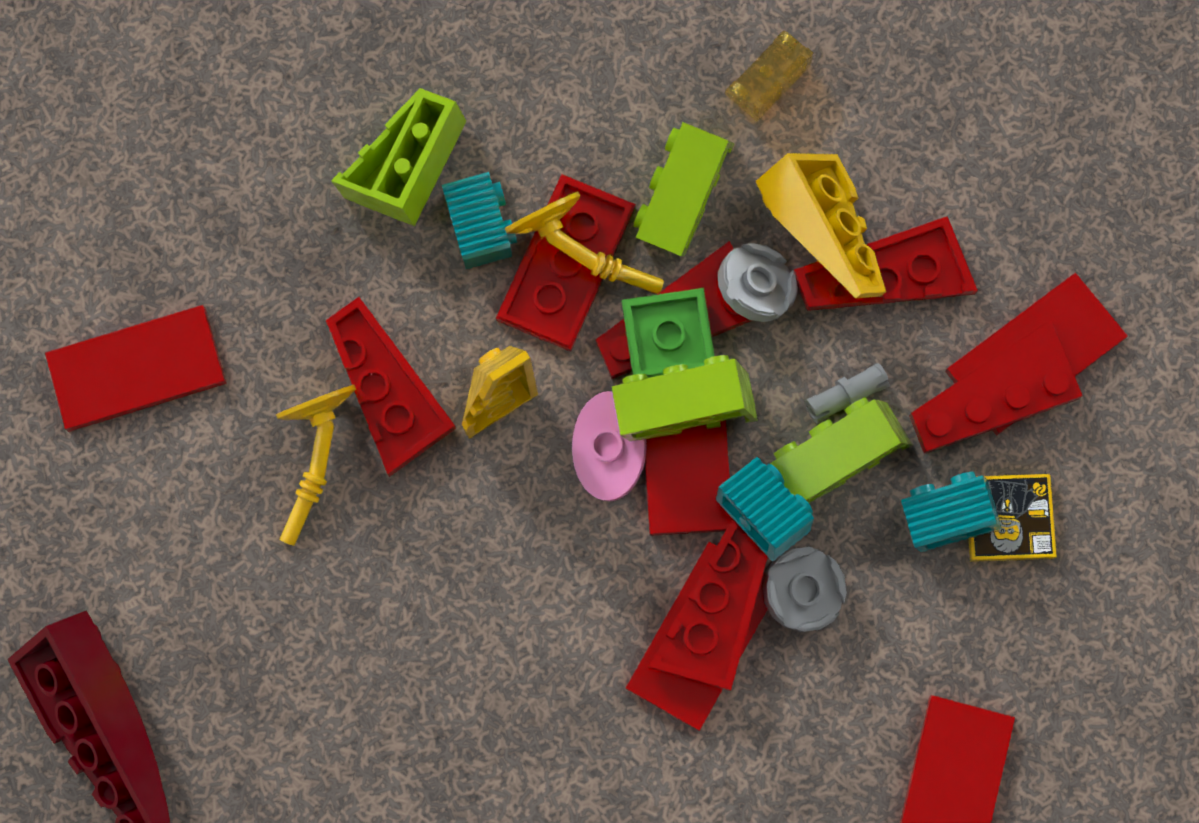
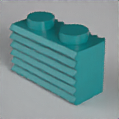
M489 172L443 184L442 189L465 269L512 257L510 244L517 243L515 234L506 233L504 229L511 225L512 221L511 219L503 221L499 207L505 206L506 201L500 182L492 183Z
M758 457L718 487L716 501L771 561H775L778 556H781L811 531L814 517L810 504L801 495L796 494L794 496L791 494L789 489L785 488L784 479L778 469L772 464L766 465L762 463Z
M975 472L958 474L950 478L951 485L935 489L934 484L922 485L910 490L911 497L901 499L913 545L918 551L925 552L1002 529L988 480L983 475L976 477Z

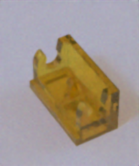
M783 30L756 61L725 90L724 94L755 121H758L811 66L814 52Z

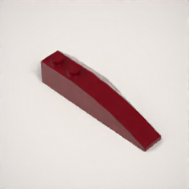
M87 610L45 626L7 660L46 734L54 744L62 740L66 749L72 755L68 760L69 765L77 775L82 772L86 774L95 786L91 795L101 808L112 809L117 816L115 823H170L158 765L144 723L128 686L121 675L119 665L113 660L102 640L99 628L93 623Z

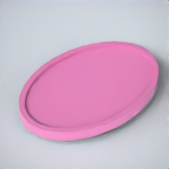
M611 391L599 393L591 398L581 410L575 424L572 439V456L576 474L583 487L592 496L600 500H619L633 489L644 467L646 439L628 441L620 436L615 403Z

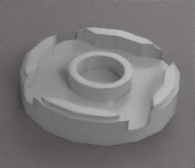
M755 243L743 244L740 248L733 249L723 259L718 270V287L724 300L736 313L749 320L768 322L781 317L794 304L798 294L794 271L790 272L785 265L787 260L770 247Z
M812 547L789 549L781 556H778L767 568L762 584L764 603L772 618L783 627L798 632L820 630L832 623L839 615L838 612L841 609L842 603L845 602L847 594L845 576L838 563L829 555H825L823 552Z

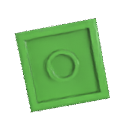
M704 288L622 300L633 375L647 374V377L651 378L664 375L663 369L667 367L685 364L688 365V369L704 366L705 359L714 357Z

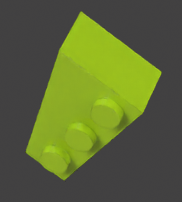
M419 88L385 124L386 129L370 146L366 144L358 152V159L343 174L339 172L331 182L345 199L415 226L466 124V119L456 101Z
M682 122L680 130L673 128L665 145V151L670 152L664 168L660 166L656 168L649 185V189L654 190L649 206L642 204L636 216L634 227L639 229L636 238L679 256H685L705 212V206L711 191L718 183L720 178L719 172L727 153H731L735 143Z
M728 355L707 358L704 360V366L690 369L685 364L670 366L663 369L664 375L648 378L647 374L630 375L622 379L623 384L611 386L620 436L628 441L680 434L682 429L705 424L707 429L717 428L721 426L720 421L744 416L745 423L758 421L749 373L736 359L729 360Z
M864 397L848 406L844 410L847 416L833 424L829 419L811 429L809 434L812 438L798 446L793 441L774 453L776 460L770 464L775 466L781 473L785 488H788L794 496L799 494L808 503H811L845 484L848 479L866 468L871 469L880 464L879 460L901 448L903 451L912 446V442L887 402L876 399L869 402Z

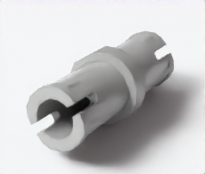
M876 363L849 379L842 377L836 380V386L806 399L807 411L812 420L818 424L854 402L890 387V383L886 381L888 376L883 367Z

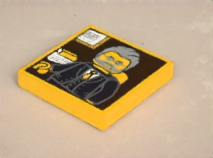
M1050 474L984 476L988 480L1002 529L968 538L970 562L1056 558Z

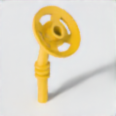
M579 192L561 198L504 228L506 233L509 234L538 231L541 238L546 237L548 243L590 269L591 274L594 276L600 273V278L602 279L608 277L610 282H614L617 279L654 294H658L662 290L663 279L623 265L622 260L619 258L613 261L614 258L611 255H607L605 258V253L603 252L595 254L560 230L563 228L560 219L576 204L580 198Z
M354 384L276 414L277 419L310 420L312 427L317 426L309 472L303 473L305 480H300L299 485L302 488L296 489L295 493L298 495V498L279 539L284 543L295 546L313 503L319 502L320 498L317 494L323 493L321 485L326 486L327 483L324 477L334 431L332 420L336 418L333 410L356 390Z

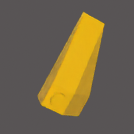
M787 153L755 181L762 194V200L772 215L855 298L880 297L886 293L875 253L865 244L862 233L867 230L865 219L860 216L857 217L853 203L858 200L856 188L838 154Z
M508 346L502 351L499 348H495L479 359L480 365L474 368L462 421V427L469 439L538 395L531 358L526 350Z

